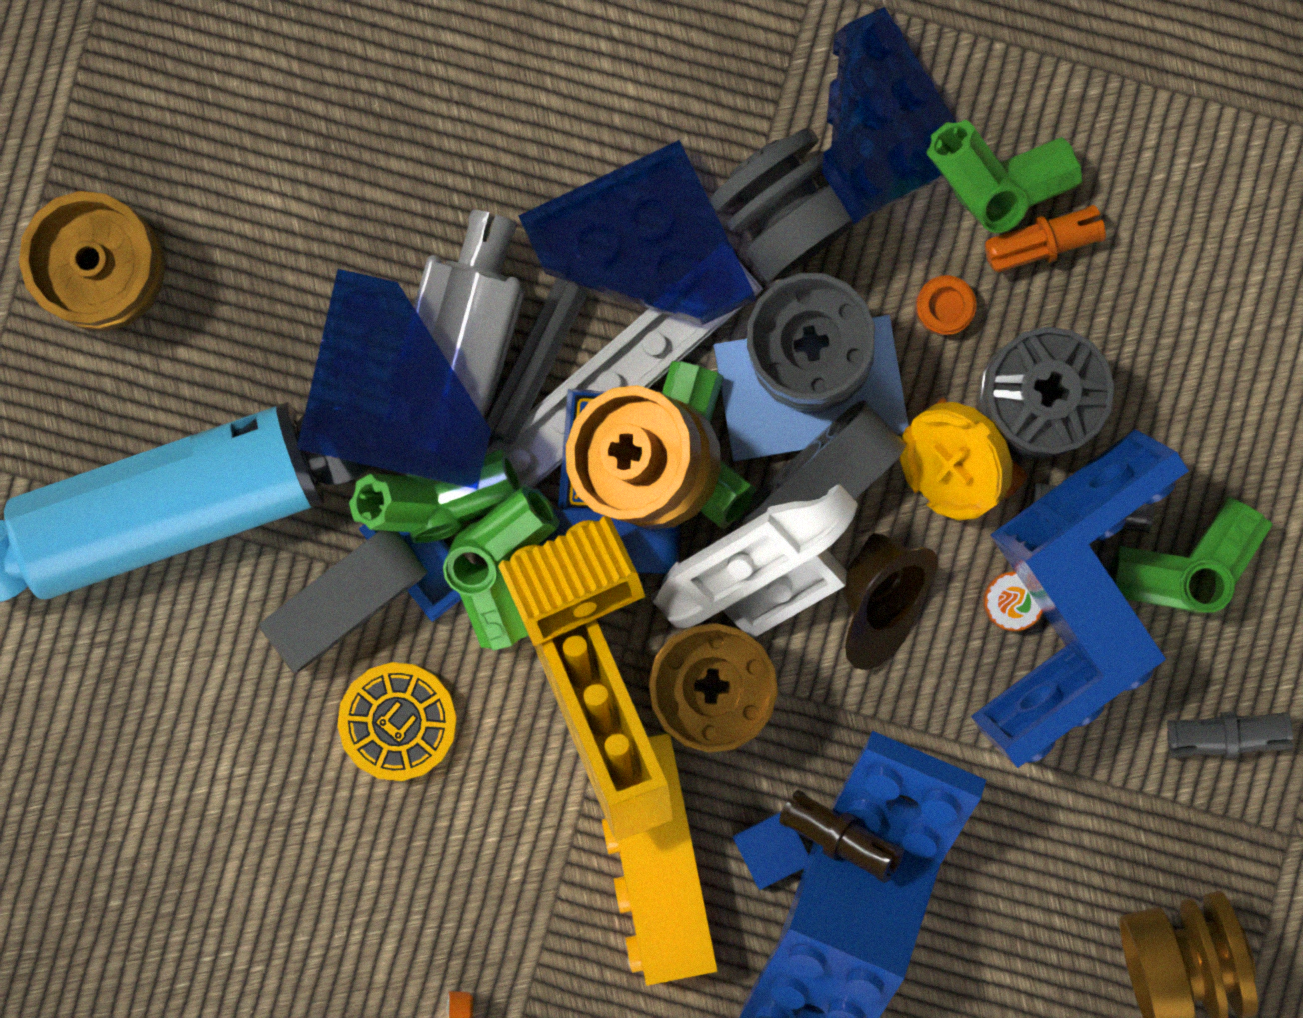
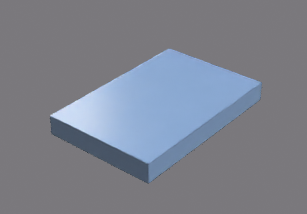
M890 315L872 318L875 324L874 361L864 386L846 403L823 412L797 411L776 402L758 382L747 350V339L714 344L717 371L724 376L721 394L733 462L802 451L842 413L862 400L866 401L898 435L903 434L909 425ZM808 334L804 336V345L800 348H795V352H805L808 356V361H816L820 359V349L829 345L828 343H818L815 334Z

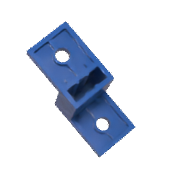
M1136 429L990 535L1066 645L971 715V718L982 734L1017 768L1024 763L1036 762L1045 757L1054 748L1057 739L1075 726L1081 727L1094 721L1101 715L1106 703L1124 690H1133L1143 685L1153 675V669L1166 660L1089 545L1094 540L1101 541L1116 534L1125 525V517L1143 504H1152L1165 498L1176 487L1175 481L1189 471L1175 450Z
M872 731L830 809L840 815L849 812L859 818V826L893 845L902 847L904 854L895 874L887 870L891 874V879L883 883L877 877L842 857L837 861L823 854V847L813 842L779 941L748 994L739 1018H880L905 978L940 864L979 803L987 780ZM899 795L908 796L914 799L915 801L905 800L901 798Z

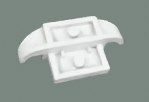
M838 484L829 489L827 495L820 499L794 501L771 506L767 509L766 513L681 563L676 562L663 578L661 589L651 594V601L676 628H689L723 611L741 630L755 638L846 586L847 571L827 551V548L845 532L855 516L858 503Z

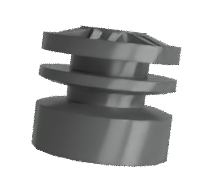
M811 127L804 128L789 137L774 140L739 164L730 173L731 176L709 198V202L718 214L729 210L741 202L744 203L745 206L726 223L731 233L741 231L756 223L761 227L763 232L751 242L746 249V254L768 284L782 278L825 249L861 221L870 211L847 178L831 183L822 189L815 181L827 170L833 161L828 151L815 156L805 163L800 160L819 142V138Z
M798 273L777 281L757 300L747 324V350L759 384L776 402L797 411L823 412L846 403L864 386L874 361L875 324L866 301L848 283L825 273ZM815 334L818 343H828V347L820 349L819 360L808 361V356L805 352H795V348H800L804 345L805 335Z
M1046 326L1021 333L991 356L979 376L976 405L978 411L995 424L1006 440L1009 452L1018 457L1042 460L1075 450L1100 432L1112 410L1115 386L1109 363L1093 342L1073 330ZM1050 377L1055 380L1054 390L1062 394L1061 399H1056L1045 407L1041 404L1042 394L1034 390V385H1039Z

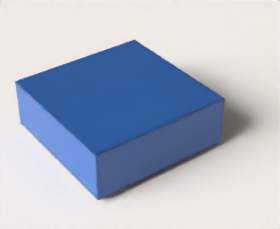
M782 810L732 835L759 890L805 868L809 857L798 833L780 824L779 819Z

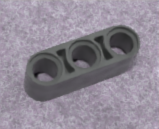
M859 401L842 413L755 493L751 500L752 504L739 520L745 525L766 513L767 509L771 506L794 501L820 499L827 495L829 489L838 484L855 500L896 462L903 453L906 443L866 401Z
M379 531L273 612L258 627L292 673L296 674L414 586L429 572L399 531Z

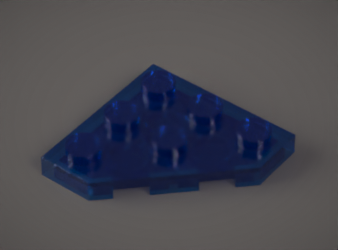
M885 7L847 23L834 34L832 54L839 57L837 77L830 82L827 123L833 125L831 147L824 152L822 173L854 224L944 178L926 152L931 145V135L946 122L957 123L934 87L933 81L924 71L904 39L900 28L895 24Z
M680 140L518 215L539 262L547 275L569 282L572 281L578 285L699 325L709 323L756 300L755 293Z
M337 269L297 449L478 490L492 430L398 282Z

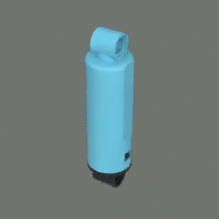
M343 401L329 402L309 410L298 420L291 404L286 402L10 498L6 502L4 509L5 521L0 520V602L15 597L27 587L37 598L51 599L324 504V493L321 483L336 485L348 482L359 477L372 464L373 457L353 407Z

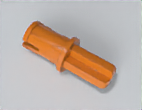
M1090 205L1085 209L1050 220H1046L1043 216L1035 218L1034 225L988 239L985 242L987 261L994 272L998 273L1044 258L1048 263L1057 260V254L1095 242L1105 241L1106 231L1103 219L1095 222L1094 218L1100 216V212L1095 205Z

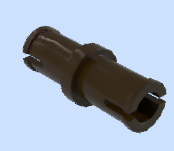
M800 790L792 794V799L789 798L780 814L779 822L781 825L789 827L821 845L824 855L835 861L842 857L877 877L883 883L891 879V874L887 870L895 874L903 858L904 849L902 847L893 845L859 826L860 821L858 817L849 812L840 815L806 796V793Z

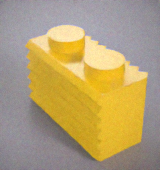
M603 516L599 521H581L573 525L566 532L565 536H558L555 541L547 540L543 546L533 544L522 547L511 556L510 561L502 560L498 565L533 646L645 597L638 573L611 517Z

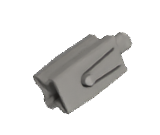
M472 210L468 218L469 225L458 262L446 261L445 264H441V258L437 255L429 256L426 261L400 355L392 354L388 363L391 377L394 380L382 437L391 442L465 463L474 460L484 432L483 424L495 402L525 298V290L520 286L518 278H507L501 275L511 237L516 231V222L495 214L487 241L493 218L490 217V212Z

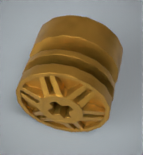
M718 623L694 625L670 637L655 656L648 680L652 709L664 730L684 746L709 753L733 750L755 738L772 717L778 694L775 667L763 646L743 630ZM714 668L717 669L718 678L728 682V688L726 692H717L715 702H706L704 693L694 689V683L696 679L701 680L706 677L707 669Z
M1216 891L1205 894L1203 900L1204 917L1195 900L1191 898L1181 900V929L1175 931L1167 915L1160 907L1120 916L1119 928L1125 962L1143 1018H1196L1195 1002L1200 1000L1210 1018H1228L1227 998L1236 1016L1239 1018H1247L1257 1014L1256 968L1252 950L1245 930L1237 920L1234 910L1223 892Z

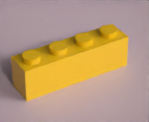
M592 620L534 646L615 842L673 821L668 783L597 620Z
M667 732L647 735L668 783L673 821L615 842L606 818L602 819L608 854L620 852L624 876L613 878L620 914L632 912L636 932L634 936L625 937L632 973L644 972L646 986L718 972L671 735Z

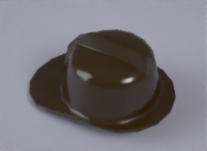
M874 533L869 536L858 556L847 567L846 586L841 588V591L854 616L848 630L845 649L846 658L854 668L869 670L878 667L891 658L904 643L914 624L924 595L938 570V557L932 549L919 547L908 550L885 535Z

